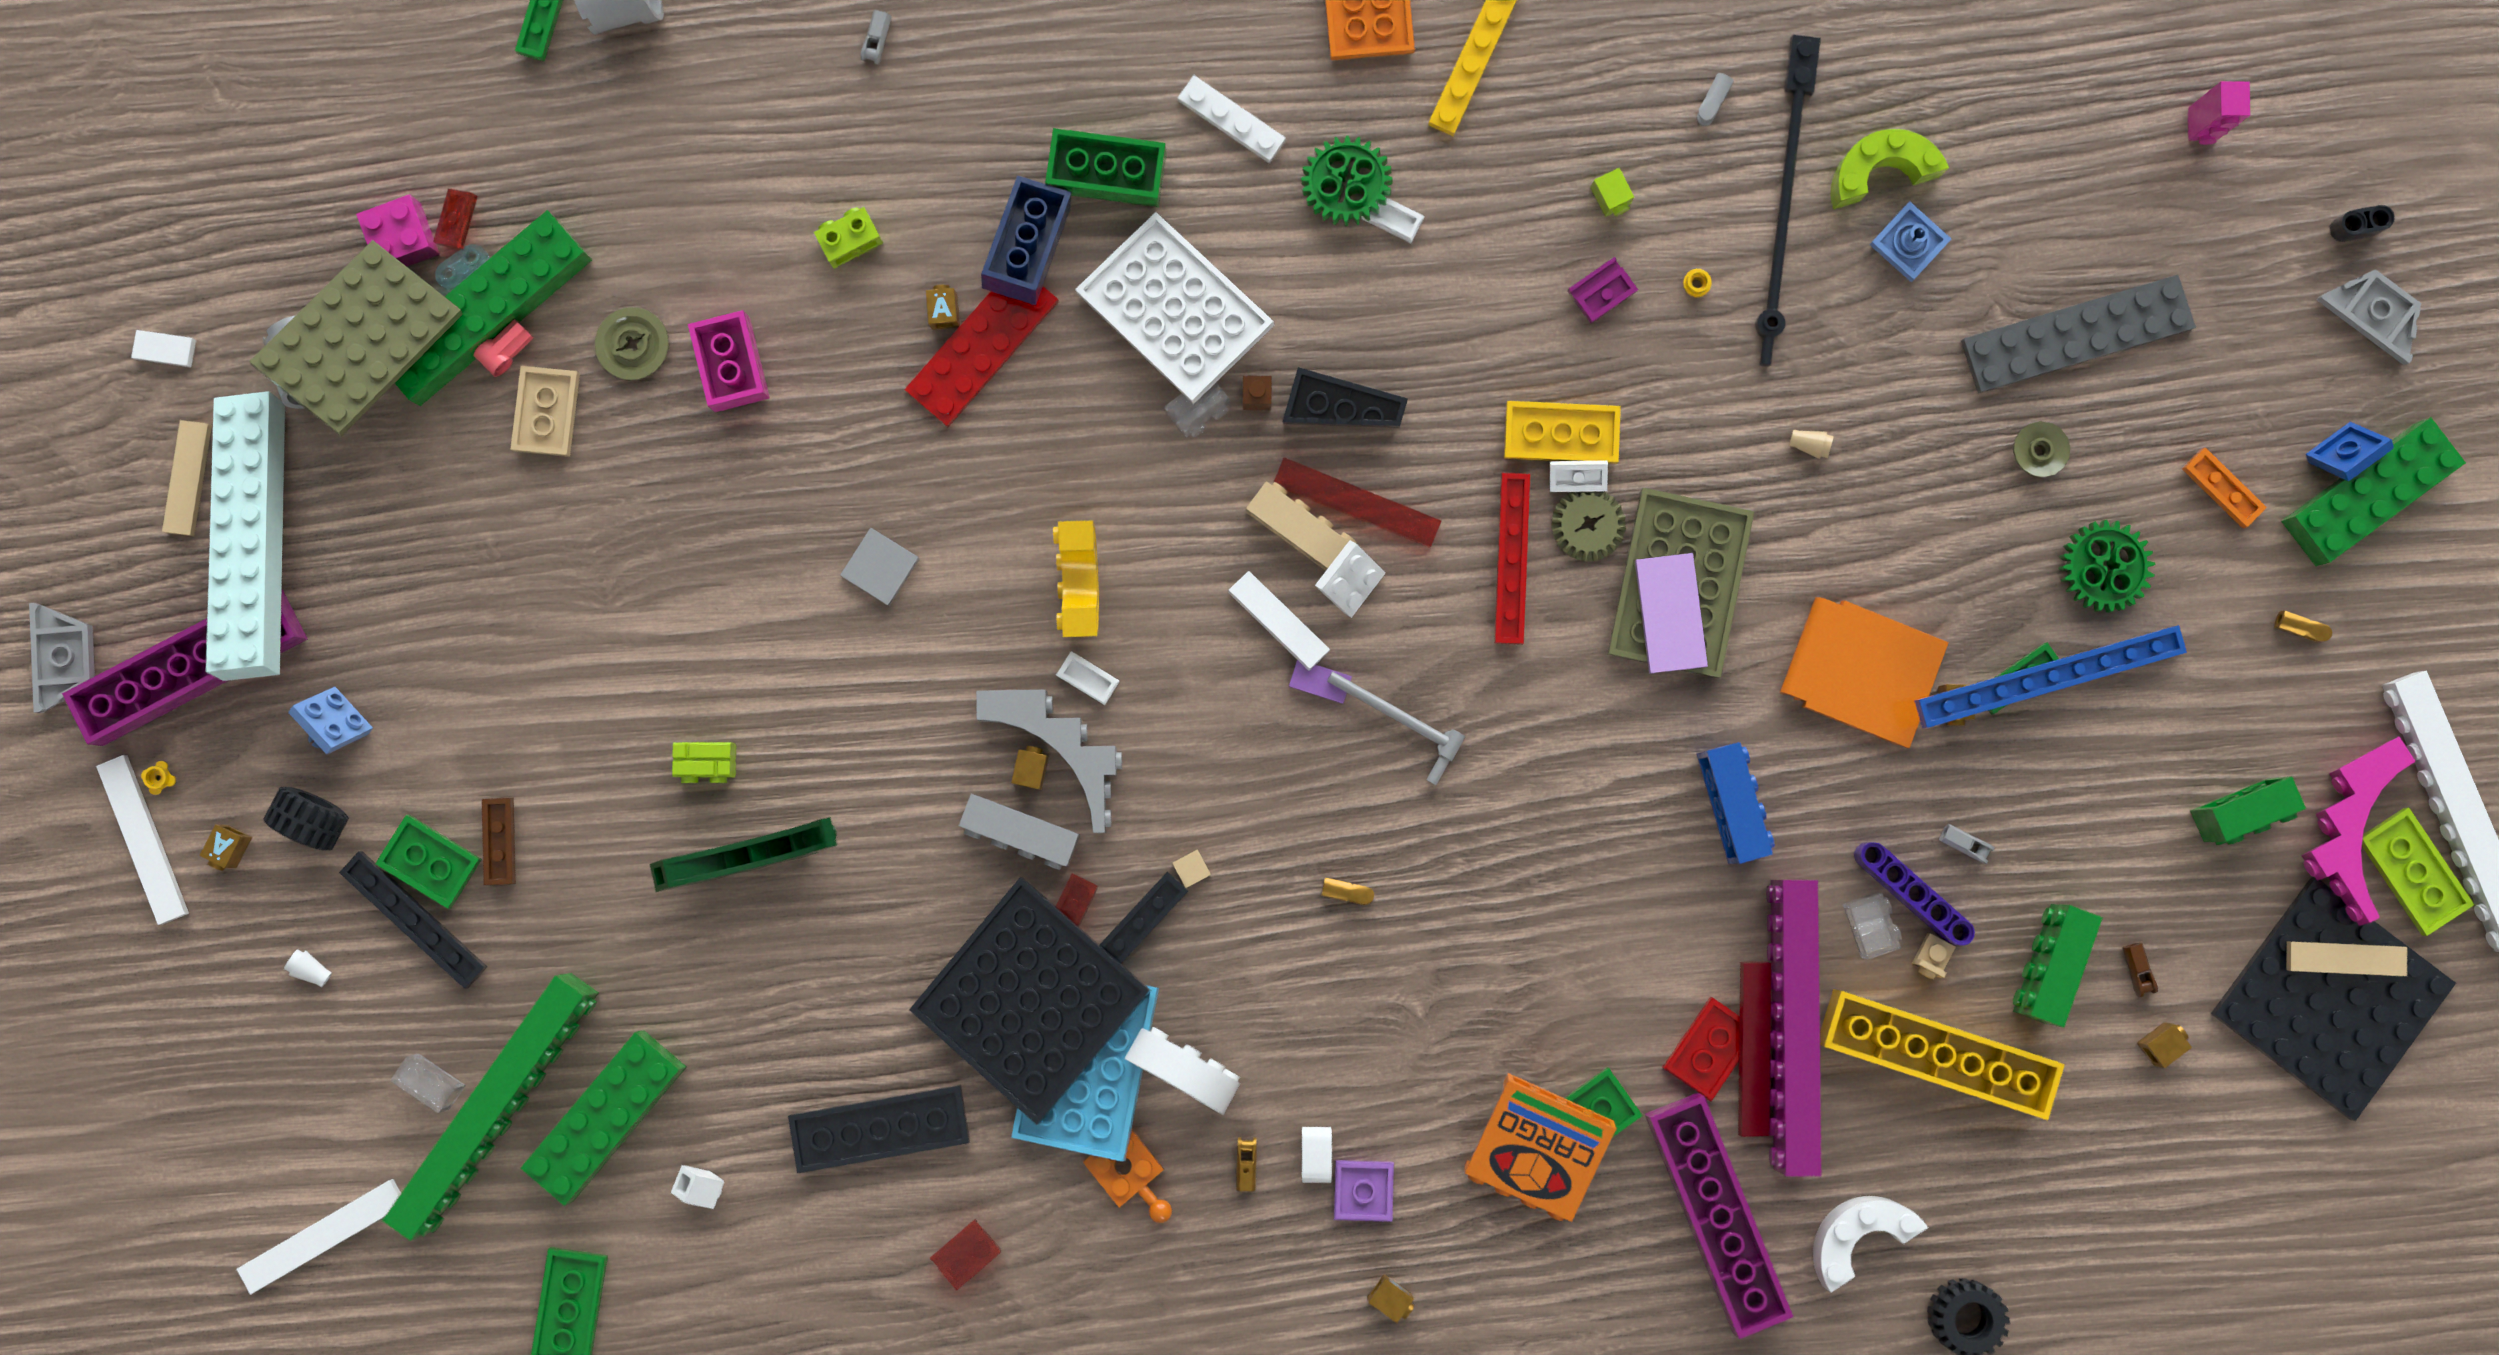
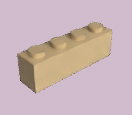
M1266 481L1247 506L1246 513L1326 571L1349 540L1357 543L1346 533L1343 532L1339 535L1332 530L1334 525L1323 516H1319L1317 519L1309 513L1311 508L1301 500L1297 499L1294 502L1287 497L1288 491L1276 482L1271 485Z

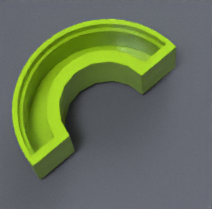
M1885 129L1871 133L1858 141L1837 166L1831 183L1833 209L1860 202L1868 193L1867 180L1870 171L1878 167L1890 166L1899 169L1909 177L1913 185L1940 178L1949 169V166L1940 150L1927 138L1915 132L1903 129Z

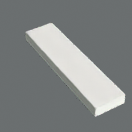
M1250 571L1229 589L1228 593L1308 671L1330 651Z

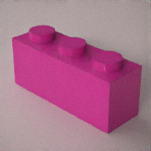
M2220 81L2188 107V141H2199L2201 145L2214 144L2218 139L2227 135L2230 130L2239 126L2242 121L2250 116V82Z

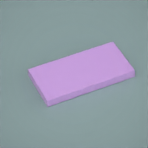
M1693 553L1635 560L1649 674L1708 667Z

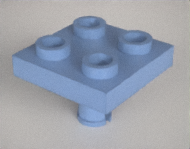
M1909 201L1869 245L1912 282L1947 245L1951 238Z
M336 687L293 705L288 712L309 735V743L314 740L312 746L321 748L326 754L367 736L373 729Z

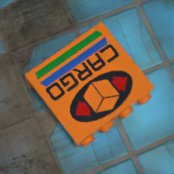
M1507 1073L1503 1082L1504 1089L1471 1160H1467L1465 1163V1174L1468 1175L1471 1181L1483 1185L1485 1182L1494 1186V1190L1503 1196L1510 1197V1195L1520 1198L1524 1205L1532 1209L1540 1207L1548 1211V1215L1556 1220L1563 1221L1566 1219L1572 1222L1615 1133V1122Z

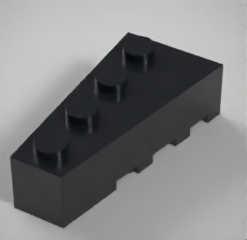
M1298 367L1282 423L1293 425L1400 428L1408 398Z

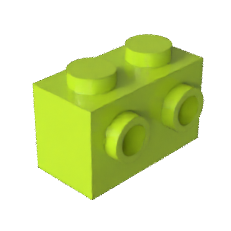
M858 207L852 208L844 213V217L835 222L833 220L826 221L818 227L819 230L814 232L833 269L883 244L865 207L860 209Z

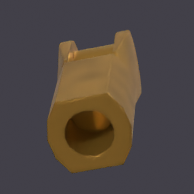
M2280 611L2274 623V628L2315 642L2328 641L2333 633L2328 625L2313 620L2310 621L2308 618L2288 611Z
M1325 877L1321 896L1360 905H1368L1374 899V892L1369 887L1352 885L1348 882Z
M1238 1137L1237 1191L1256 1190V1137H1253V1140H1241V1137ZM1241 1152H1253L1252 1160H1241Z

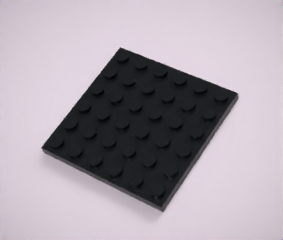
M1020 877L909 1010L1031 1121L1039 1125L1152 990L1028 881Z
M2311 877L2211 1014L2349 1120L2356 1121L2453 989L2456 982L2375 921L2359 926L2357 922H2354L2346 912L2347 906L2341 896H2337L2321 880ZM2287 941L2407 947V976L2287 971Z

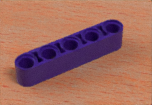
M1865 842L1857 846L1854 852L1857 864L1944 941L1962 946L1972 942L1975 936L1973 925L1883 845L1877 842ZM1869 847L1873 848L1876 853V858L1872 863H1869L1865 858V851ZM1891 866L1898 873L1897 879L1894 882L1889 881L1887 878V871ZM1912 886H1916L1919 890V897L1916 901H1912L1909 898V890ZM1935 905L1941 909V916L1936 921L1933 920L1930 914L1932 907ZM1957 924L1963 929V935L1959 940L1953 936V928Z

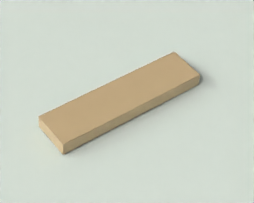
M180 420L162 532L186 536L195 535L212 429L210 424Z
M2287 941L2286 970L2407 976V947Z

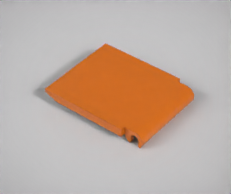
M1815 597L1780 694H1787L1793 696L1795 700L1803 701L1802 707L1909 749L1920 722L1915 700L1929 697L1949 642L1844 600L1838 604L1821 597Z

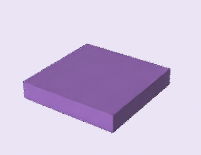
M1336 1160L1334 1220L1392 1222L1394 1162Z

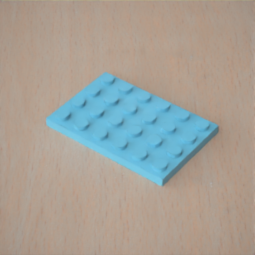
M1147 986L1152 991L1039 1125H1036L1017 1108L1011 1138L1122 1162L1126 1160L1143 1069L1127 1061L1125 1057L1141 1028L1151 1032L1159 988Z

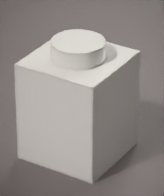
M682 1165L671 1193L684 1203L714 1209L725 1181L711 1171Z

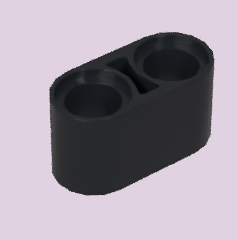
M2386 205L2351 210L2331 223L2330 234L2339 242L2373 237L2393 225L2395 214ZM2373 216L2378 219L2379 226L2374 223ZM2345 221L2351 225L2352 231L2346 228Z

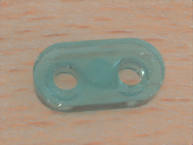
M469 244L439 264L435 271L436 281L443 288L452 291L490 259L489 254L476 244ZM476 254V259L473 262H469V256ZM453 270L452 277L446 278V272Z

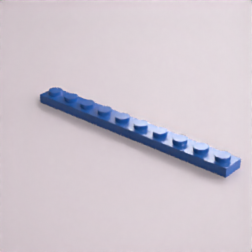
M2172 626L1915 700V705L1922 729L2181 655L2187 653L2180 626Z

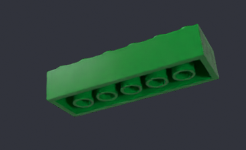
M2432 417L2413 424L2392 440L2394 449L2359 473V475L2350 481L2339 478L2281 521L2315 567L2332 562L2466 464Z
M646 1031L635 1032L520 1169L563 1206L574 1202L687 1066Z

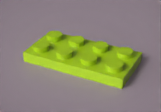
M2410 808L2401 809L2363 834V849L2422 936L2430 935L2474 906V903Z

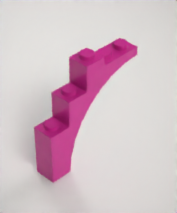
M2400 736L2329 773L2332 777L2333 787L2344 796V799L2315 815L2318 818L2319 828L2324 834L2329 835L2331 840L2301 855L2304 859L2305 869L2311 876H2315L2316 880L2329 877L2331 889L2337 896H2341L2347 906L2346 912L2354 922H2357L2359 926L2380 918L2369 896L2362 869L2361 847L2363 831L2370 809L2382 789L2399 772L2415 762Z

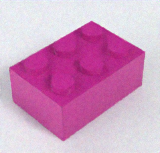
M743 310L688 324L707 405L714 412H719L770 399L751 320Z

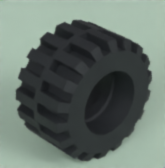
M280 787L263 819L272 830L290 840L318 850H333L349 817L338 806L314 794L293 787Z
M1959 1278V1282L1952 1279L1947 1281L1948 1287L1943 1285L1938 1287L1937 1289L1940 1294L1938 1296L1933 1294L1930 1298L1934 1304L1933 1306H1928L1927 1312L1932 1317L1927 1318L1928 1325L1933 1327L1931 1332L1939 1339L1942 1345L1958 1355H1984V1352L1991 1355L1995 1352L1993 1349L1995 1345L1999 1347L2003 1345L2004 1342L2000 1339L2002 1335L2008 1336L2009 1330L2005 1328V1324H2010V1317L2005 1315L2006 1312H2009L2008 1308L2001 1302L2003 1299L1993 1292L1994 1290L1973 1279L1970 1281L1966 1278ZM1967 1303H1978L1981 1310L1979 1325L1969 1333H1959L1955 1324L1957 1312Z

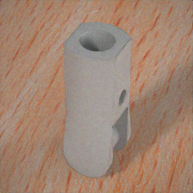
M878 10L873 11L867 36L861 50L860 58L862 61L870 59L874 60L875 64H880L892 18L888 13ZM871 42L878 44L877 49L870 48Z
M1722 73L1717 74L1699 108L1697 121L1700 125L1708 126L1713 122L1719 107H1721L1733 85L1734 80L1731 77Z
M1947 824L1939 837L1941 842L1983 864L1988 863L1987 857L1990 851L1995 849L1994 846L1951 824ZM1974 843L1980 845L1976 853L1970 851Z

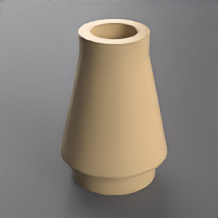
M1793 430L1789 446L1795 447L1818 459L1820 457L1828 458L1834 436L1827 435V432Z

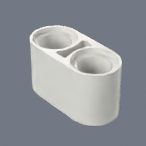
M1302 1127V1183H1331V1127Z

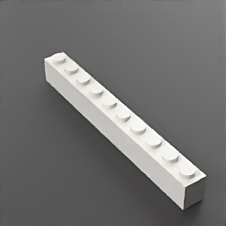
M2427 671L2411 673L2383 684L2384 700L2392 708L2396 718L2395 726L2403 734L2407 744L2406 747L2415 760L2418 780L2426 788L2430 798L2429 806L2437 814L2441 824V834L2448 841L2452 850V860L2460 868L2463 875V886L2471 894L2474 901L2475 914L2482 921L2487 932L2486 940L2494 948L2495 952H2499V839Z

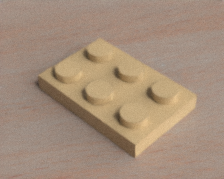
M529 366L520 367L510 450L570 457L580 378L579 372Z

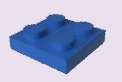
M2349 422L2306 453L2308 463L2350 481L2394 449L2392 439Z

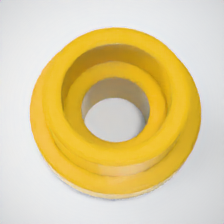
M1702 269L1689 271L1683 279L1684 290L1692 297L1706 295L1712 285L1710 275ZM1692 280H1699L1701 287L1695 288L1692 285Z

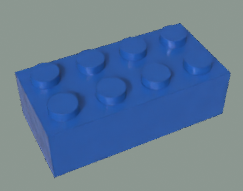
M1741 742L1697 753L1728 864H1741L1773 855L1772 848L1775 847L1772 833L1766 831L1763 820L1767 818L1763 804L1758 803L1755 792L1758 791V784L1755 776L1749 773L1747 764L1750 763V756L1747 748L1742 747Z

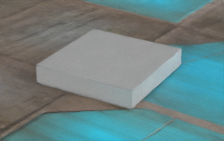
M870 528L840 576L890 606L920 558L873 528Z

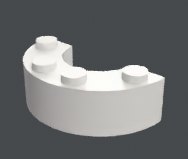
M1154 1027L1151 1032L1141 1028L1125 1059L1224 1115L1240 1085L1238 1082L1240 1077L1212 1059H1209L1208 1063L1199 1058L1201 1053L1188 1045H1185L1184 1049L1167 1041L1168 1035Z
M1863 1196L1845 1201L1825 1217L1816 1233L1813 1246V1261L1818 1279L1825 1289L1833 1292L1854 1278L1855 1274L1851 1267V1252L1855 1243L1867 1233L1886 1231L1904 1244L1928 1227L1914 1212L1883 1197Z

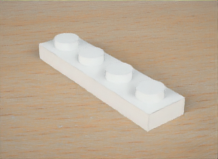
M1196 76L1191 78L1178 97L1180 103L1269 164L1286 141L1284 136Z

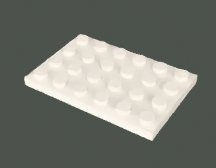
M1156 212L1075 289L1077 294L1193 404L1275 326L1271 318Z

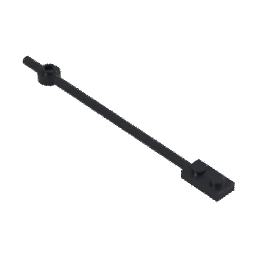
M1795 34L1790 39L1784 92L1793 93L1767 308L1757 317L1755 322L1757 333L1763 337L1760 366L1764 367L1771 366L1774 338L1783 332L1786 325L1783 314L1778 311L1804 95L1812 96L1815 90L1821 38ZM1767 319H1774L1776 326L1770 327L1767 324Z

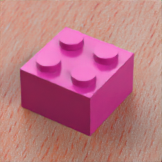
M410 194L356 214L367 245L374 240L406 267L440 255L422 204Z

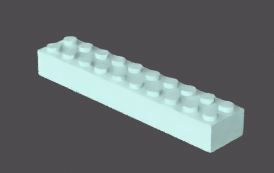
M269 391L214 398L206 672L223 681L280 675L285 405Z

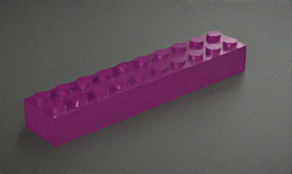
M1771 880V886H1767L1766 889L1767 902L1771 903V914L1767 915V931L1771 932V943L1767 945L1768 961H1771L1772 1030L1770 1048H1772V1060H1770V1077H1773V1089H1770V1106H1773V1118H1770L1769 1133L1770 1136H1773V1147L1769 1148L1770 1165H1773L1774 1170L1784 1176L1822 1177L1818 880Z

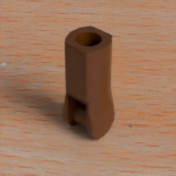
M2139 942L2123 946L2122 949L2136 995L2140 998L2144 996V993L2150 991L2153 994L2157 993L2158 986L2151 971L2143 943ZM2144 973L2146 981L2141 982L2139 975Z

